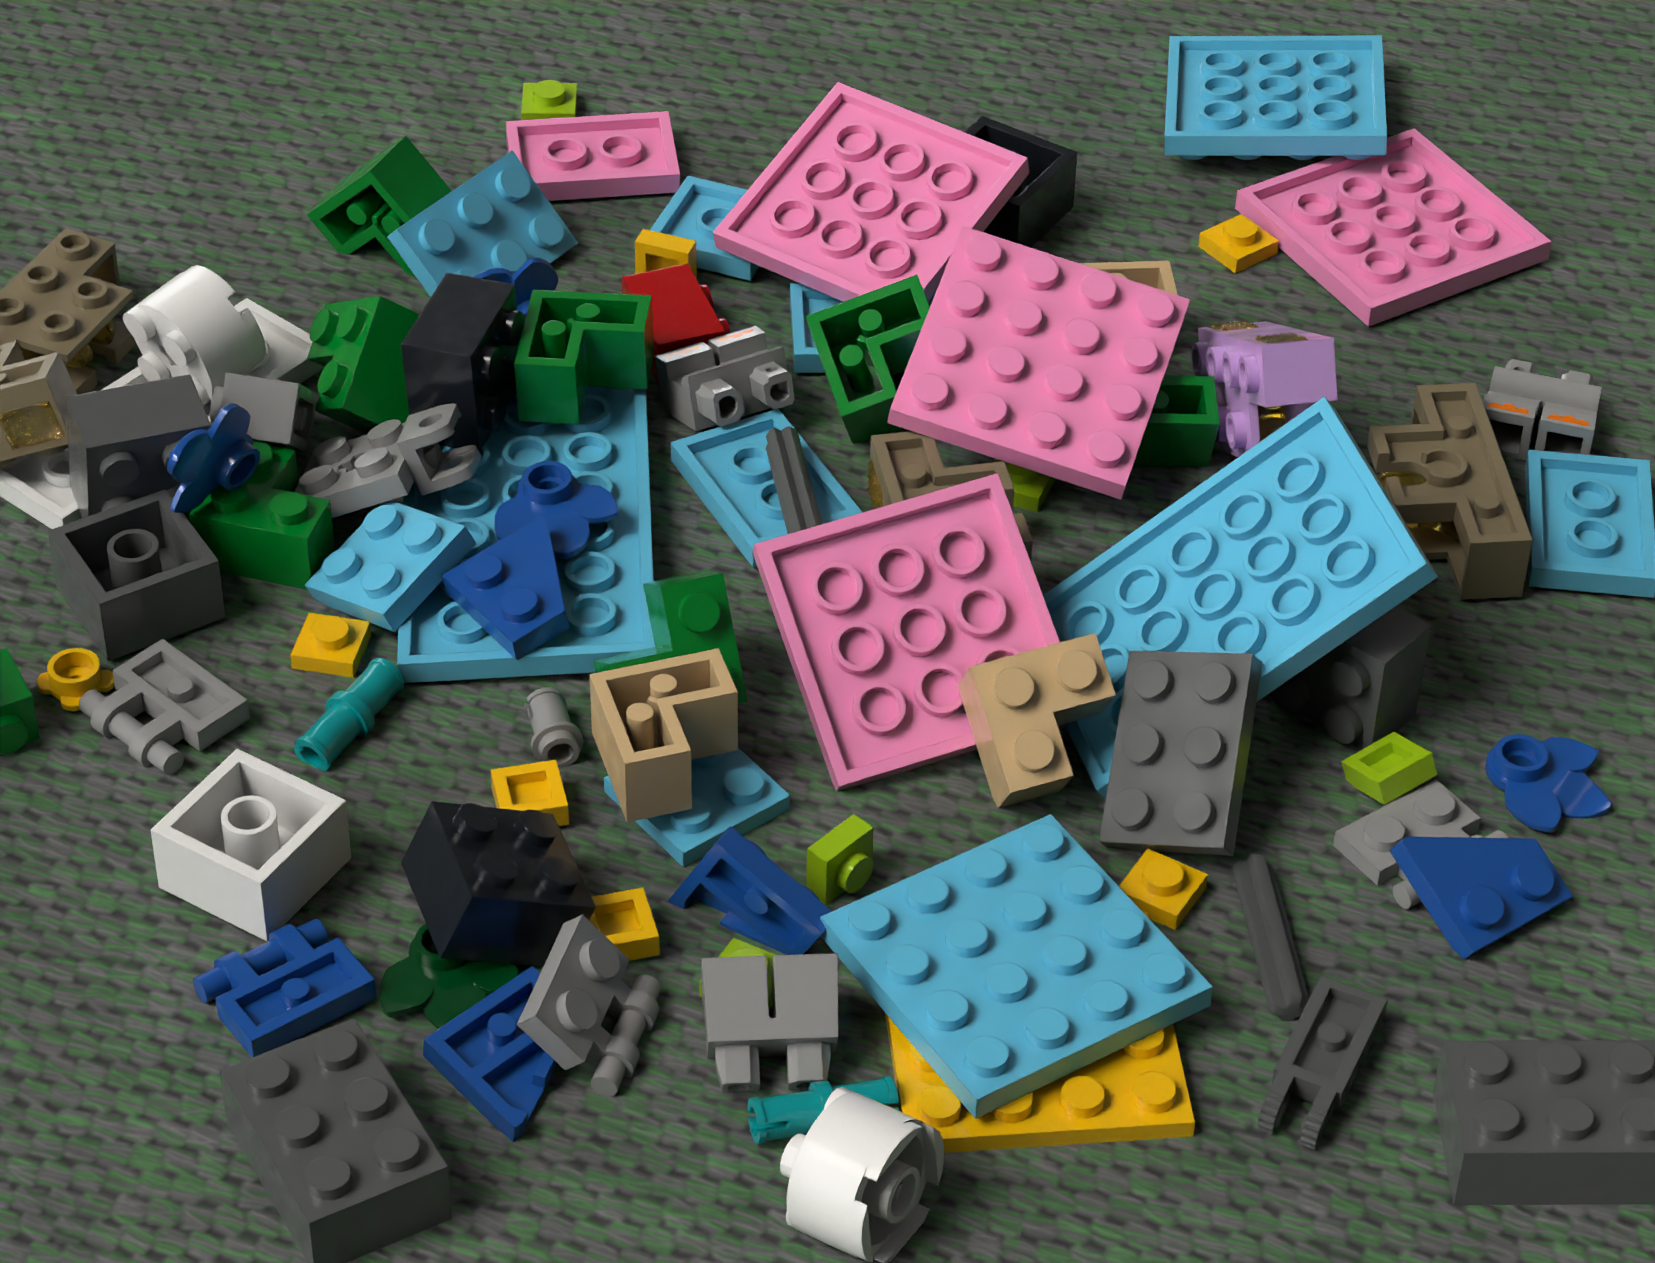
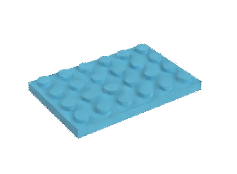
M1325 396L1043 595L1060 642L1096 633L1116 694L1100 714L1064 724L1096 791L1103 798L1106 799L1130 651L1254 654L1262 661L1257 701H1259L1438 577L1338 412Z

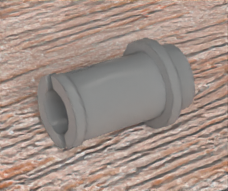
M552 687L537 689L527 697V701L530 704L524 703V709L534 733L531 741L534 757L542 762L556 760L558 768L569 766L577 760L582 749L584 740L581 731L575 724L571 723L566 709L565 697L561 691Z

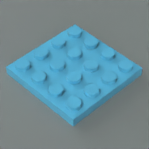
M1382 35L1170 36L1164 136L1165 156H1179L1186 160H1198L1206 156H1234L1241 160H1253L1261 156H1289L1297 160H1308L1316 156L1343 155L1352 160H1364L1373 155H1386L1387 124Z
M1051 814L820 917L826 928L821 938L834 953H838V958L975 1119L1211 1005L1213 986Z

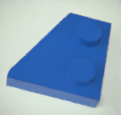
M540 515L442 575L446 593L516 660H519L569 629L547 519L543 515Z
M729 826L667 901L685 909L695 899L726 913V916L720 922V926L786 955L804 954L826 930L820 917L832 912L820 902L812 890L799 884L768 858L761 847L747 840L732 826Z
M1406 837L1389 850L1451 948L1464 960L1564 904L1573 897L1536 839Z
M533 966L424 1038L423 1056L483 1116L513 1142L522 1136L559 1065L517 1026L518 1020L540 975V972Z

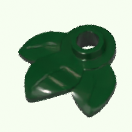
M424 924L419 928L409 946V957L393 964L385 971L381 980L379 994L381 1008L388 1017H396L423 1010L427 1020L439 1029L487 997L486 995H490L519 975L515 964L442 959L439 957L427 925Z

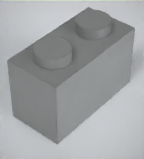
M226 373L224 387L216 386L213 391L210 420L214 422L218 412L224 406L236 403L246 409L251 416L247 434L252 437L253 442H262L268 445L293 449L296 452L308 453L318 394L299 383Z

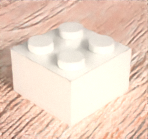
M236 749L151 829L159 888L267 942L271 932L283 927L351 859L346 800L239 749Z

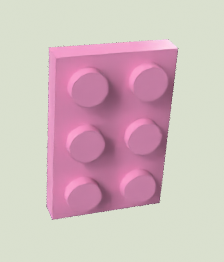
M669 111L506 121L508 153L513 150L548 201L676 193L680 187V171Z

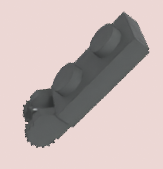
M1320 976L1274 1068L1272 1085L1263 1102L1258 1118L1257 1129L1259 1131L1273 1135L1276 1128L1280 1127L1283 1123L1291 1095L1313 1104L1301 1125L1300 1145L1316 1151L1331 1120L1333 1111H1340L1386 1014L1388 998Z

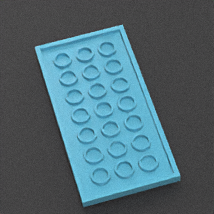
M588 386L579 424H546L544 422L519 421L517 394H514L506 407V415L502 427L498 431H492L480 452L481 459L473 477L455 486L423 496L414 481L409 494L403 496V505L466 526L476 545L456 566L499 541L494 527L497 509L502 503L517 496V487L522 480L524 471L535 463L555 461L566 465L578 483L598 485L607 489L616 500L618 508L617 517L600 523H589L590 539L588 546L581 553L567 559L555 558L569 629L519 660H516L446 593L442 580L398 628L397 668L403 674L405 683L594 673L593 660L655 647L643 587L644 583L654 581L646 389L629 388L618 390L611 387ZM439 445L442 452L455 449L452 447Z

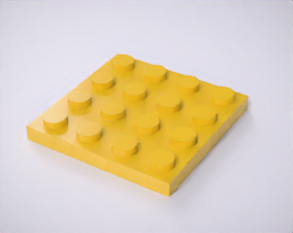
M1143 912L1149 918V913ZM885 1013L894 1078L899 1098V1111L921 1120L926 1125L938 1130L943 1139L944 1153L1193 1137L1195 1120L1173 1024L975 1119Z

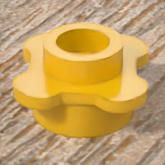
M70 648L55 654L48 662V672L40 674L36 680L38 691L41 694H51L60 700L61 707L67 711L80 710V699L87 691L95 689L98 692H108L115 686L113 672L101 670L97 655L83 648Z

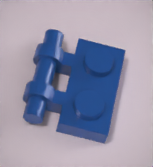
M317 918L297 928L292 924H287L271 932L268 942L242 955L234 950L216 959L213 969L193 978V985L199 998L204 1003L216 999L219 1019L252 1058L281 1047L376 999L375 979L338 937L329 941L324 925Z

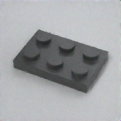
M1166 651L1129 652L1099 842L1106 847L1124 850L1146 851L1148 848L1155 852L1233 856L1262 669V661L1254 654Z

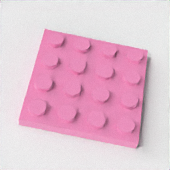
M837 82L713 231L716 248L843 302L917 274L926 299L929 301L937 291L961 227L965 226L981 232L987 228L1028 176V158Z
M1415 128L1388 137L1386 155H1373L1364 160H1352L1343 155L1334 156L1237 190L1235 209L1278 239V247L1368 327L1548 260L1552 243L1550 239Z
M962 226L891 405L887 423L1121 500L1190 299Z
M998 473L754 544L752 553L836 791L977 750L957 687L970 666L1060 642Z

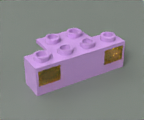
M1242 320L1241 322H1226L1225 324L1219 323L1218 325L1212 323L1209 327L1198 328L1199 342L1193 343L1191 350L1193 372L1195 376H1214L1220 421L1215 442L1221 444L1224 452L1239 457L1324 396L1328 401L1338 400L1334 338L1267 321L1249 323Z

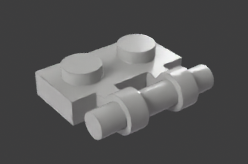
M161 639L112 670L115 690L117 691L105 697L97 690L91 689L81 697L79 702L80 711L91 718L92 728L107 739L112 736L117 737L129 746L128 752L132 758L146 768L153 764L167 775L176 773L184 762L183 754L173 747L174 744L183 739L198 751H202L250 719L248 700L164 639ZM145 711L155 719L143 725L134 717Z
M1434 779L1335 831L1333 846L1377 886L1399 875L1403 881L1393 886V896L1399 906L1408 909L1421 902V899L1389 851L1399 841L1406 837L1508 838V836L1501 830H1496L1485 837L1473 835L1478 832L1480 817L1437 779Z
M582 914L563 923L518 1020L517 1026L564 1070L579 1065L586 1060L596 1069L590 1082L591 1088L598 1094L614 1096L617 1094L623 1077L630 1078L635 1070L640 1057L637 1045L643 1031L652 1030L660 1010L656 1000L662 987L656 978L650 975H639L630 989L621 980L629 959ZM605 1015H608L616 1023L611 1035L601 1026Z

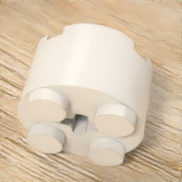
M192 266L185 272L179 273L123 315L126 328L134 337L143 354L138 358L137 363L144 377L150 382L190 374L203 407L211 402L216 386L224 387L226 373L247 375L266 355L265 341L256 319L249 309L241 314L237 312L228 300L236 292L216 273L202 266Z
M843 1087L837 1088L829 1096L824 1110L817 1117L807 1135L796 1134L788 1142L783 1152L780 1171L782 1175L789 1178L786 1202L787 1224L806 1235L861 1260L873 1263V1259L881 1263L891 1262L922 1225L930 1210L918 1203L926 1181L937 1186L940 1182L944 1164V1144L940 1132L926 1125L921 1120Z

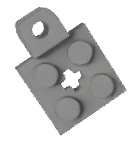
M455 403L444 404L411 414L405 423H401L398 419L385 421L371 429L368 434L351 440H346L345 437L339 436L324 441L313 450L312 456L294 492L330 500L332 518L406 496L409 494L414 481L422 496L460 484L474 476L481 455L476 445L463 446L442 452L438 442L454 434V427L458 418L461 417V413Z

